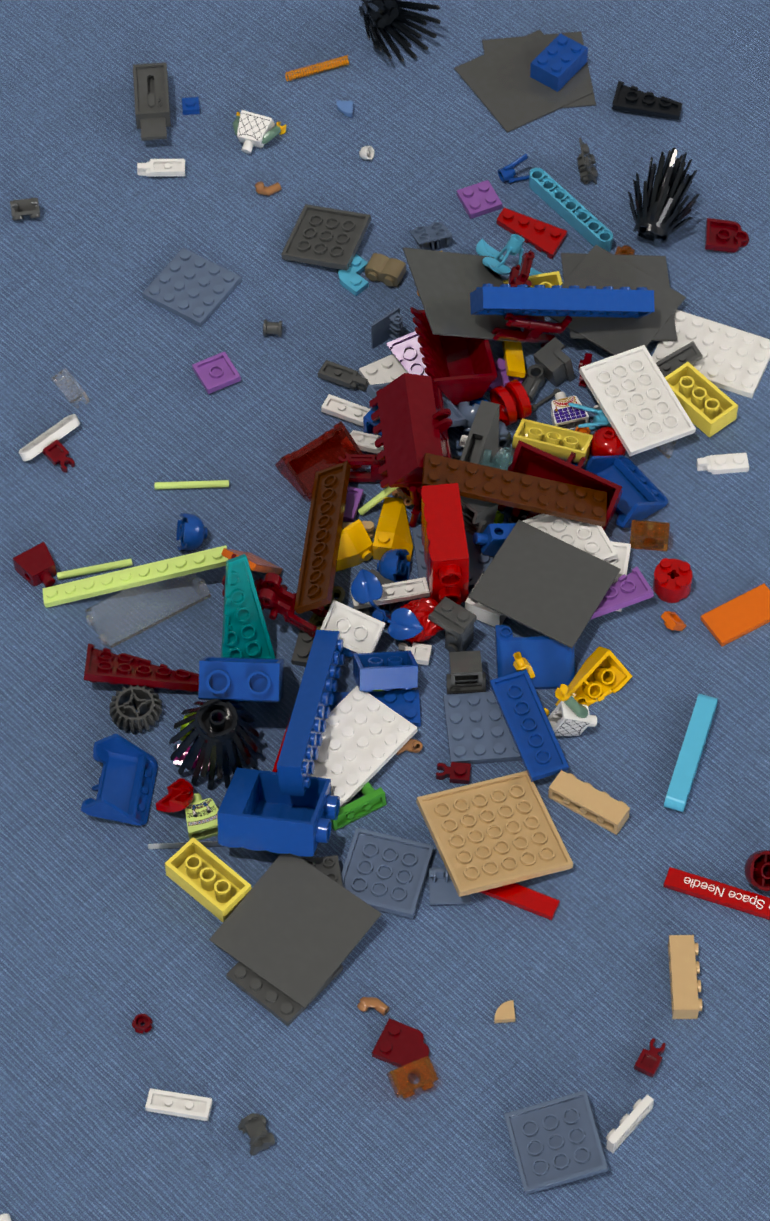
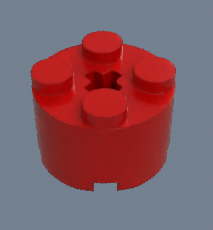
M662 559L654 571V593L656 592L659 599L668 603H677L681 599L688 597L692 584L690 564L679 559Z

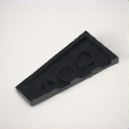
M618 81L612 110L679 120L682 103L663 96L660 98L656 97L652 92L647 91L645 93L639 91L638 87L632 85L628 87L624 85V82Z

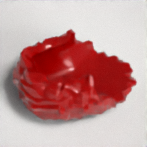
M422 597L400 607L411 610L424 627L423 631L418 635L403 641H408L412 644L416 642L422 643L430 640L439 631L444 630L428 619V615L439 604L435 599Z

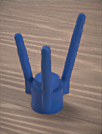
M527 154L522 155L509 165L498 170L499 178L503 183L508 181L511 184L516 181L529 179V175L513 178L516 175L513 167L527 159Z

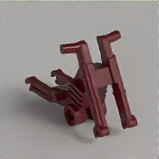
M531 250L522 256L521 266L518 264L516 267H512L508 284H511V287H517V285L527 284L528 287H531V281L527 280L532 260L535 257ZM508 313L504 317L505 320H508L506 325L522 327L524 332L496 327L491 333L496 334L493 337L496 341L502 338L517 342L542 343V348L555 337L554 335L542 333L561 334L572 322V318L566 316L561 323L545 321L544 316H514Z
M346 453L345 459L341 456L338 457L339 464L347 461L350 465H371V472H350L349 482H376L388 477L387 473L379 474L378 469L386 463V460L378 461L376 454ZM415 486L399 487V490L408 498H411V503L415 505L411 511L412 515L409 526L414 528L421 514L422 488Z
M232 554L231 559L235 558L236 554ZM267 573L264 580L260 578L254 581L261 609L267 608L271 610L269 614L270 619L275 620L279 613L283 615L286 622L314 638L317 626L294 614L296 593L288 592V587L284 584L281 585L282 578L278 574ZM225 575L222 579V584L224 585L223 596L225 593ZM325 606L310 610L319 617H326L328 610H324Z

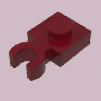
M585 353L584 360H580L579 369L592 363V354ZM580 374L579 386L586 387L587 384Z
M55 440L43 449V454L54 466L59 463L64 473L67 472L65 464H70L72 467L75 466L74 460L67 457L69 456L68 450L58 440Z
M451 762V767L444 763L437 764V770L444 772L436 773V779L444 780L450 778L449 783L469 784L471 763Z
M654 1038L650 1041L649 1051L643 1048L634 1065L635 1070L652 1078L662 1062L663 1057L659 1055L664 1053L666 1046L663 1043L660 1048L654 1047L656 1040Z

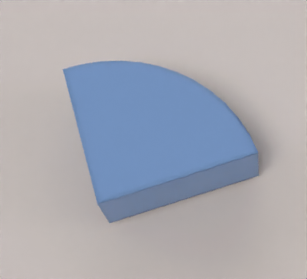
M336 100L337 110L342 112L344 116L352 118L353 101Z

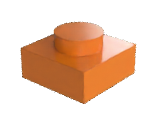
M665 611L660 616L665 621V626L672 631H682L687 626L675 612Z

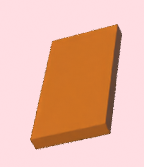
M224 548L221 553L222 556L231 559L232 554H236V557L245 554L250 570L255 572L281 575L283 570L249 552Z
M764 583L701 615L700 620L722 647L770 622V590Z

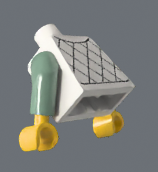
M244 110L241 111V115L240 112H237V117L233 121L234 133L239 141L244 143L241 150L248 154H251L253 146L262 148L264 144H267L278 134H285L287 126L286 124L280 126L281 122L279 121L275 126L272 118Z
M561 684L560 688L557 687L555 691V697L565 701H561L550 715L548 709L544 708V711L555 736H579L587 727H595L597 725V717L589 714L587 705L579 704L572 696L567 695L569 688L565 684Z

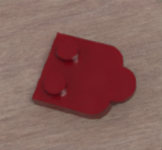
M707 218L705 249L735 253L740 247L748 245V234L742 231L741 226L737 222Z
M390 1018L372 1051V1057L401 1069H409L415 1062H423L429 1056V1047L424 1043V1035L421 1031Z

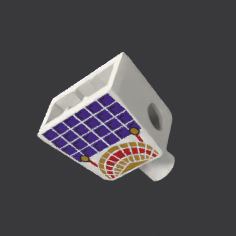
M565 392L555 394L556 400L551 401L553 426L575 431L579 424L589 422V416L585 410L568 406V403L582 405L577 396L566 397Z

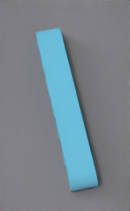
M531 169L529 172L530 189L591 245H598L610 252L613 243V233L543 169Z
M699 694L666 794L665 808L684 812L716 711L718 698Z

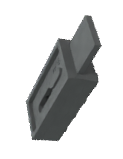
M167 62L133 65L135 116L137 129L141 128V141L167 139V127L171 126Z

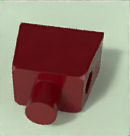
M45 542L13 558L15 570L32 586H38L41 583L45 587L54 585L55 579L53 577L57 574L56 567Z

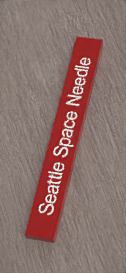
M672 867L669 868L663 887L770 920L769 897Z

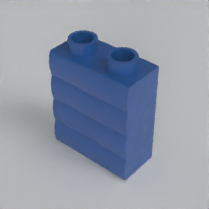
M206 656L199 661V700L220 699L223 701L279 702L283 698L284 659Z
M237 767L217 813L218 844L231 848L243 847L255 851L267 850L278 854L291 853L302 857L314 856L319 842H329L331 820H337L340 797L331 795V779L310 776V787L306 788L304 796L280 794L278 772Z

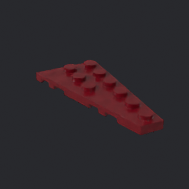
M88 643L84 680L199 692V674L182 669L170 670L168 665L165 664L160 666L152 665L150 660L125 653L113 654L111 649L104 648L102 651L95 649V645Z

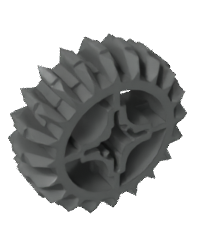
M130 685L129 688L123 686L122 692L116 691V696H112V702L109 704V713L113 723L117 724L119 729L123 728L125 733L129 729L133 734L135 730L142 733L144 728L149 731V725L155 726L156 721H159L162 714V702L159 699L158 693H155L153 688L148 690L146 685L143 687L139 685L133 687Z

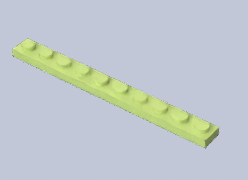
M225 545L42 588L44 605L46 608L223 567L226 566V560L229 559L222 556L221 553L224 548H228Z

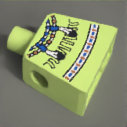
M194 794L191 804L185 808L189 840L194 837L199 841L218 835V808L211 798L202 800L201 794Z

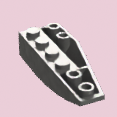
M481 401L460 460L498 468L500 404Z

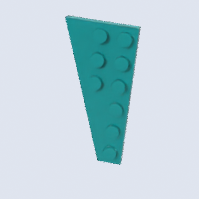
M243 554L226 560L221 657L275 658L247 556Z

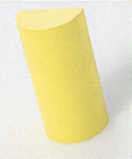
M522 418L513 436L512 448L516 449L520 440L564 461H567L571 452L576 453V458L572 463L578 464L582 457L588 460L593 435Z

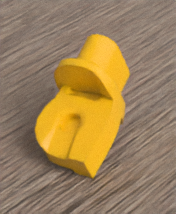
M520 652L514 653L515 661L513 666L516 671L519 672L527 669L530 678H535L534 671L527 659L522 657Z

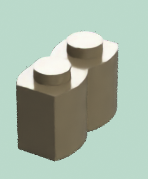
M373 253L365 267V277L369 280L383 282L385 285L398 287L406 273L405 262L395 258H388L379 253Z

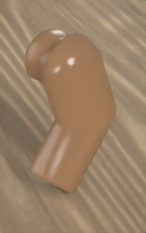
M257 182L255 184V191L258 194L270 196L280 191L281 185L277 182L267 187L264 186L263 182Z
M399 488L392 492L394 498L402 497L406 506L412 505V499L408 498Z
M410 739L396 755L404 751L418 753L422 750L423 744L418 740Z
M362 997L357 1005L358 1009L362 1012H366L370 1007L377 1010L383 1016L390 1009L389 1006L376 997Z

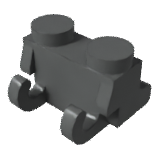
M38 198L10 201L13 220H22L23 216L30 215V218L40 217Z
M252 1113L240 1121L238 1125L239 1130H242L243 1134L248 1133L250 1138L251 1156L258 1154L261 1150L269 1149L270 1146L275 1144L274 1135L268 1133L266 1129L264 1115Z

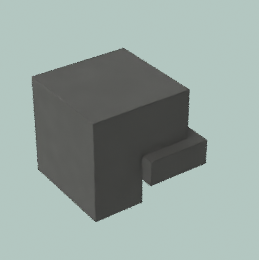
M556 337L533 355L535 364L543 367L545 378L555 387L565 380L571 382L575 379L571 359L561 351L565 348V345Z
M460 496L465 530L472 535L475 532L483 533L489 524L494 523L499 504Z
M480 650L449 652V674H446L447 694L486 692V674L482 671Z

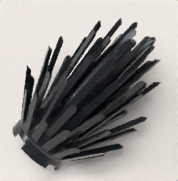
M672 148V151L669 150L665 159V155L661 151L657 172V165H652L653 158H650L647 182L644 181L643 208L639 174L636 173V181L633 179L636 210L632 194L628 192L630 199L629 205L635 221L633 232L638 231V236L653 242L654 239H660L661 243H665L671 233L693 218L688 217L682 220L691 212V208L696 202L695 200L700 195L696 194L683 209V205L689 198L688 195L685 198L684 196L697 172L695 170L692 175L687 174L692 159L689 160L686 169H684L687 152L676 158L678 151L676 148Z

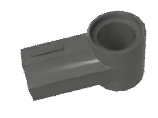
M538 364L531 365L528 368V375L522 384L530 401H533L539 388L545 384L543 367Z

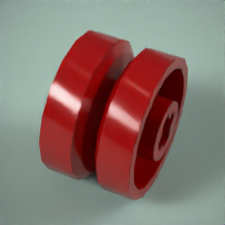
M515 379L507 382L504 387L500 385L491 389V402L500 404L499 420L505 423L506 426L515 423L517 418L522 420V418L525 419L531 416L530 399L523 385Z

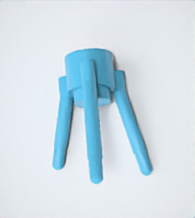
M568 403V406L597 413L593 418V423L579 424V428L589 427L590 430H596L611 426L602 410Z

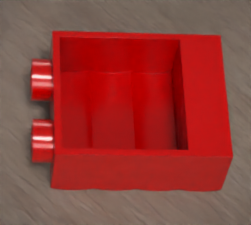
M458 483L422 486L421 540L424 547L429 597L435 599L438 603L444 597H447L460 605L468 598L469 554Z

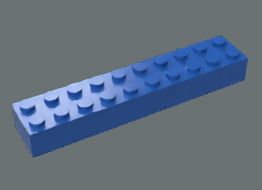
M483 284L482 287H477L475 291L470 293L471 315H507L511 313L514 316L642 318L655 312L654 290H647V287L630 290V287L614 289L612 286H606L603 289H597L596 286H587L586 289H580V286L563 288L562 285H554L551 288H545V285H535L533 288L528 287L527 284L517 285V287H511V284H501L500 287H494L493 284Z
M316 630L277 763L280 794L304 796L306 788L310 787V774L314 773V760L318 759V746L322 745V732L326 730L325 720L329 719V706L333 705V692L337 691V678L340 679L341 665H344L345 654H342L343 639H340L339 631Z

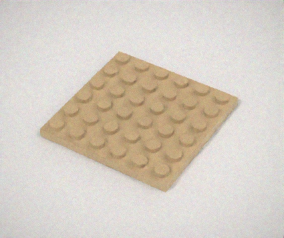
M527 771L420 796L416 799L419 810L459 897L572 869L573 862Z

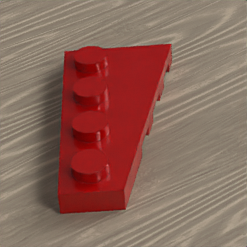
M503 208L496 219L497 225L511 234L520 235L525 239V243H531L535 246L536 250L545 252L550 259L554 258L567 237L566 230L507 208Z

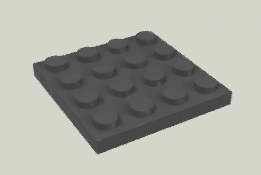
M305 204L283 249L282 259L348 270L370 224L371 215Z
M240 962L226 974V978L286 1026H289L306 1009ZM342 965L339 966V968L334 972V974H333V975L330 977V979L325 983V985L321 988V990L317 993V995L312 999V1001H313V1000L337 977V975L343 970V966H342Z

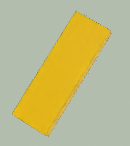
M503 341L502 346L507 376L525 378L526 370L522 343Z

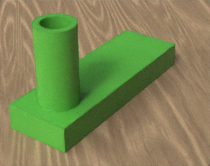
M369 782L366 783L360 790L364 796L340 807L337 820H331V827L334 831L387 805L384 790L381 787L375 790Z

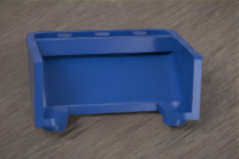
M623 455L592 456L584 467V470L623 487V492L616 511L619 513L616 518V524L621 528H630L664 508L669 502L629 458Z
M495 625L497 678L517 672L513 666L515 661L513 654L520 652L522 657L526 658L534 671L535 678L530 679L535 690L557 689V687L560 688L561 684L568 686L575 677L574 647L570 648L547 636L513 638V632L509 626Z
M113 734L96 741L93 748V757L97 762L103 763L96 800L92 798L84 800L81 811L89 816L137 826L146 824L158 768L156 759L118 734Z

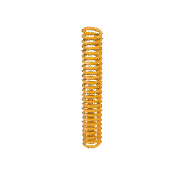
M348 55L286 72V80L288 81V78L290 81L291 79L296 80V77L297 79L301 78V76L306 77V74L307 76L311 75V73L316 74V71L319 73L321 70L324 72V70H331L334 67L339 68V66H344V64L349 65Z

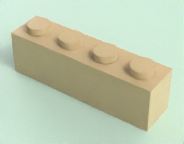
M561 770L549 786L548 798L615 835L619 833L629 818L630 807L626 803L615 800L608 793L593 788L590 783L577 779L571 773Z
M669 935L668 957L672 1019H698V1013L702 1011V999H698V992H701V980H697V974L700 973V963L695 958V955H698L699 948L698 943H694V935Z

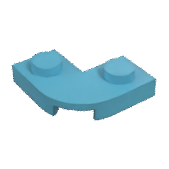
M355 254L348 270H338L340 284L355 296L369 287V282L359 275L365 271L368 262Z

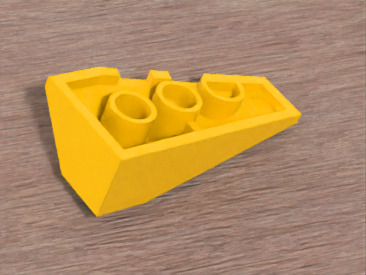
M386 497L384 499L373 542V559L380 560L383 554L390 549H406L409 552V555H406L407 561L411 562L413 543L405 504L401 498Z
M360 519L341 531L336 572L357 566L364 561H368L373 556V543Z
M599 646L586 659L568 685L567 695L572 696L579 704L589 707V705L605 699L604 697L619 691L633 676L610 649ZM559 699L555 705L557 706L561 701L565 700Z

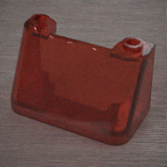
M342 421L297 451L283 456L275 464L278 471L303 498H312L315 472L338 465V457L341 456L345 459L346 453L363 454ZM351 465V469L355 471L363 465Z

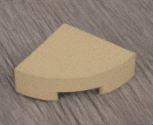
M513 1000L504 1002L498 1007L494 1023L515 1022Z

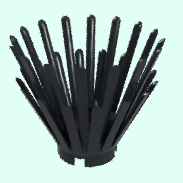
M361 0L363 3L362 7L359 6V12L364 19L367 37L370 40L371 35L374 47L376 49L379 48L380 52L383 49L390 60H392V56L380 33L401 62H404V58L389 34L413 59H416L417 55L410 49L412 47L411 43L399 32L425 51L428 50V46L417 39L421 37V34L414 29L432 38L437 37L435 33L413 22L425 26L427 21L440 24V19L407 9L428 12L429 9L439 10L440 7L438 5L400 0Z
M212 699L207 702L193 703L194 705L201 707L187 709L181 713L189 717L175 723L174 729L190 721L192 722L173 736L169 744L176 743L189 731L191 732L172 753L170 758L172 761L176 757L180 758L194 741L178 769L180 775L183 774L185 768L191 770L199 754L191 784L196 785L199 774L201 777H206L210 760L207 788L212 790L214 787L217 761V778L221 779L224 773L225 788L228 789L230 785L228 756L233 774L237 767L243 768L236 746L246 765H251L253 769L256 768V763L240 735L255 752L260 754L261 750L241 725L256 737H259V733L246 723L255 722V720L251 716L237 711L244 710L245 708L242 706L232 705L231 701Z

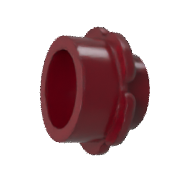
M138 1014L132 1022V1027L139 1034L147 1033L152 1029L151 1024L153 1021L146 1014Z

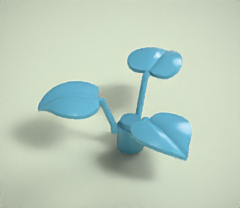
M512 234L501 252L489 246L484 239H481L476 246V252L480 256H489L482 260L485 266L500 275H508L511 269L504 265L509 254L516 256L519 253V265L521 266L524 251L522 245L525 239L520 235ZM531 268L529 276L543 274Z

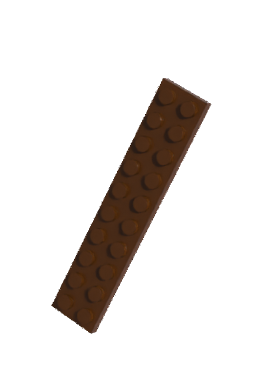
M425 453L421 488L428 485L458 483L460 496L602 527L606 524L607 492L430 453Z
M347 461L315 472L294 606L297 614L331 603L351 465Z

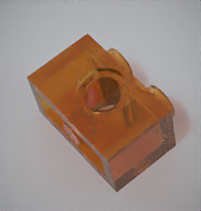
M632 520L631 548L667 551L670 523Z
M429 1056L394 1069L387 1074L396 1097L403 1096V1099L415 1095L414 1091L419 1088L425 1091L434 1087V1082L438 1080ZM413 1073L418 1076L417 1084L410 1083L408 1080L409 1074Z

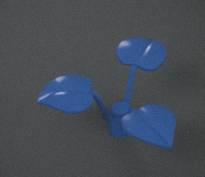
M365 569L359 571L351 586L352 597L361 604L370 602L375 608L372 617L386 624L390 623L388 633L392 638L406 640L415 637L423 631L424 627L411 610L398 608L390 614L388 610L380 609L373 600H378L382 597L383 588L381 582L370 571ZM345 647L342 650V654L348 657L358 654Z

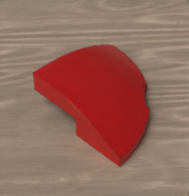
M179 778L167 787L168 795L155 803L156 809L162 812H178L185 809L194 798L193 786L187 780Z

